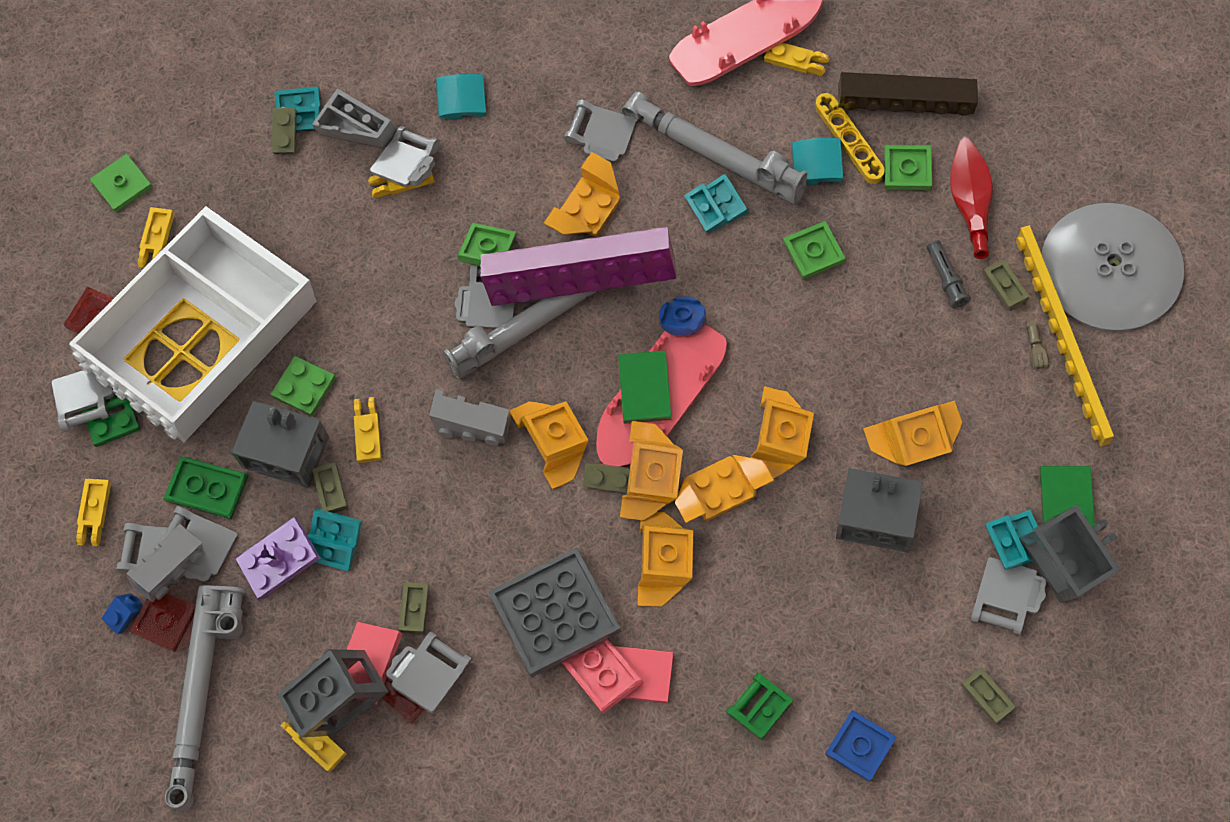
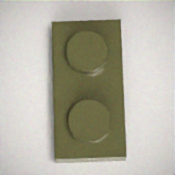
M273 108V154H296L297 110L295 108Z
M1004 259L983 270V275L1007 310L1028 301V293Z
M336 463L313 468L312 471L322 510L335 513L348 509Z
M586 462L583 487L627 493L630 468Z
M404 582L399 632L425 634L430 589L428 583Z
M982 667L961 684L995 725L1016 708Z

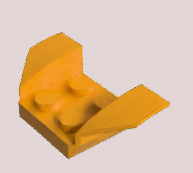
M591 152L581 167L582 178L561 209L554 207L544 222L545 225L562 235L587 233L597 237L620 203L619 191L611 163Z
M764 386L760 407L765 409L758 447L750 458L763 461L774 479L806 458L814 413L802 409L787 391Z
M529 401L509 410L518 429L526 426L546 464L543 474L552 490L574 480L587 446L588 438L567 401L555 405Z
M955 401L899 416L863 428L871 451L898 465L907 466L952 452L962 420Z
M632 421L629 443H633L627 495L622 496L620 518L644 521L666 504L677 499L683 450L674 445L656 424Z
M737 455L729 456L687 476L682 483L675 505L685 523L702 516L703 520L709 521L752 500L756 496V489L773 482L774 479L763 461Z
M655 512L644 521L640 520V533H643L641 580L638 583L637 606L662 607L692 579L693 530L683 528L665 512Z

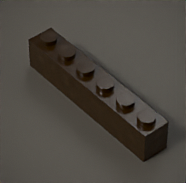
M841 72L838 83V108H846L848 110L857 108L870 111H913L914 113L932 112L940 115L951 113L966 116L974 114L978 104L977 79Z

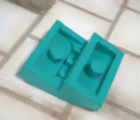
M455 74L436 78L438 118L459 120L462 115L485 116L486 104L483 74Z
M318 86L274 91L276 108H295L297 110L296 131L315 130L312 124L321 112L320 88Z
M813 138L792 142L793 169L800 173L802 171L807 172L806 185H817L819 181L842 182L843 167L840 138Z
M723 174L706 186L702 183L684 195L707 233L749 212L726 174Z
M321 509L314 510L308 537L320 556V559L315 563L349 571L357 549L363 521Z
M1031 510L1011 517L1007 515L985 523V527L1005 570L1033 563L1019 539L1038 527Z

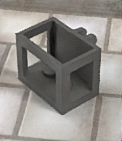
M253 401L231 453L243 469L309 488L314 476L312 469L317 468L329 435L319 419ZM314 442H316V444H315V446H314V449H313V451H312V454H311V456H310V459H309V461H308V464H307V466H306V468H305V464H306V462H307V459H308V457H309V454H310V452H311V449H312V447H313V444H314Z
M848 468L836 539L909 553L914 538L923 482Z
M1077 505L1055 515L1019 538L1060 603L1081 596L1120 571L1104 547L1118 537L1115 533H1112L1100 541L1096 532L1104 529L1108 522L1104 519L1091 527Z
M328 649L321 658L313 661L308 669L281 690L277 696L300 738L337 735L389 691L365 650ZM360 661L373 683L356 684L348 669ZM353 698H368L334 725L330 717Z

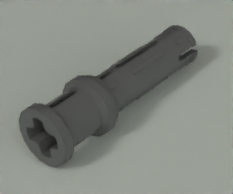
M935 240L927 245V250L943 280L942 289L944 292H947L951 300L950 306L955 309L968 304L971 301V297L969 294H966L962 286V279L956 276L941 241Z

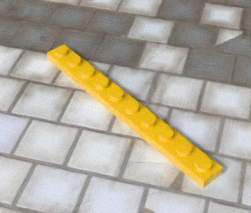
M1030 225L1021 227L1016 238L1019 251L1024 252V264L1027 271H1031L1033 275L1032 284L1036 292L1039 291L1041 295V308L1043 312H1047L1049 315V328L1052 333H1056L1058 338V351L1060 354H1064L1066 358L1065 368L1068 375H1072L1075 381L1073 384L1077 397L1081 396L1083 401L1082 411L1085 418H1089L1092 424V437L1094 440H1098L1100 447L1109 445L1114 437L1032 229Z

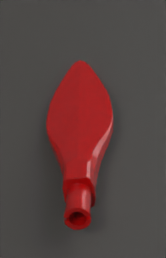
M964 137L957 147L951 168V192L956 206L966 222L974 248V257L976 259H985L989 256L987 225L993 194V183L985 160L975 145L968 138Z

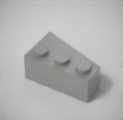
M338 88L312 124L321 135L386 148L397 131V128L390 119Z
M435 390L429 416L438 435L445 438H451L452 435L460 436L463 440L474 442L476 439L484 440L485 443L497 446L499 443L506 444L512 418L509 409L481 401L479 405L464 402L465 397L458 395L457 399L442 396L443 391Z
M181 524L158 544L159 547L151 555L147 554L142 558L144 563L136 571L131 568L126 573L129 583L152 603L156 598L158 600L163 598L169 590L167 588L173 580L177 582L185 574L186 570L184 568L190 562L195 563L203 554L201 551L203 549L202 542Z

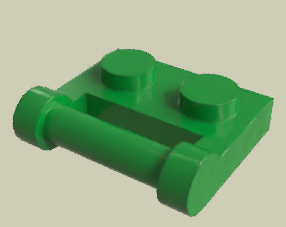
M117 397L105 402L107 411L124 405L125 410L112 414L106 419H99L97 421L94 419L86 422L95 447L141 430L129 400L126 398L121 400ZM98 406L82 410V413L98 409Z
M757 672L752 678L753 682L738 701L733 706L730 705L725 712L762 741L792 704L793 699ZM761 687L767 690L747 716L741 713Z

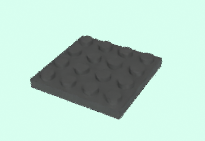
M577 547L488 591L531 678L621 632L615 617Z

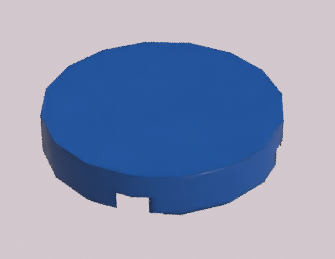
M688 296L673 298L674 301L670 303L667 301L663 304L659 312V320L662 328L669 334L676 336L694 334L706 322V309L695 298Z

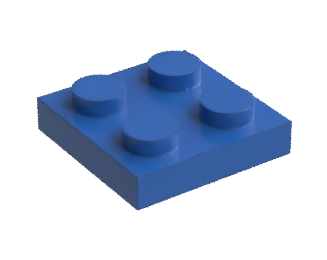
M851 710L825 755L870 783L897 737Z

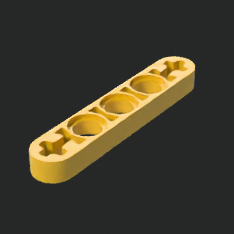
M829 93L820 94L816 99L815 105L817 113L834 137L840 138L841 147L863 178L871 184L881 182L885 170L883 164L843 108H838V101ZM823 101H824L826 104H827V103H830L829 109H828L827 106H825V105L822 106V102H823ZM839 117L844 121V123L842 125L836 126L831 122V120L833 118ZM851 134L855 136L856 140L848 143L843 137ZM863 151L867 153L868 157L860 160L855 154ZM870 167L873 171L878 170L877 176H875V174H870Z

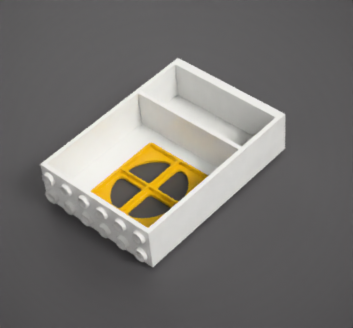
M205 206L69 345L74 351L72 356L80 362L79 367L84 372L95 374L96 380L101 385L112 387L113 393L118 398L129 400V404L138 413L142 411L146 413L148 420L155 426L159 424L163 426L165 433L172 439L179 438L182 442H185L317 301L308 278ZM196 319L203 322L202 327L184 345H178L162 333L165 327L177 321ZM215 331L219 335L220 351L215 364L208 367L190 352L208 332ZM158 340L172 350L174 355L155 375L150 376L145 370V353L150 342ZM181 361L188 362L203 374L201 379L182 387H165L161 384V381Z

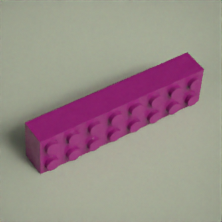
M668 227L481 255V279L491 306L677 279L675 256Z

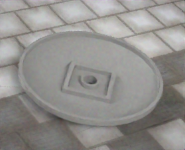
M1099 203L1072 211L1058 221L1051 229L1041 251L1065 314L1084 326L1100 331L1126 332L1154 323L1173 306L1181 291L1184 280L1182 253L1170 231L1150 214L1123 204ZM1117 257L1121 264L1112 266L1108 263V259Z

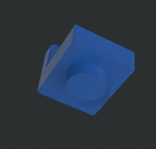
M131 593L115 596L101 619L116 634H122L134 616L144 613L146 607L137 596Z

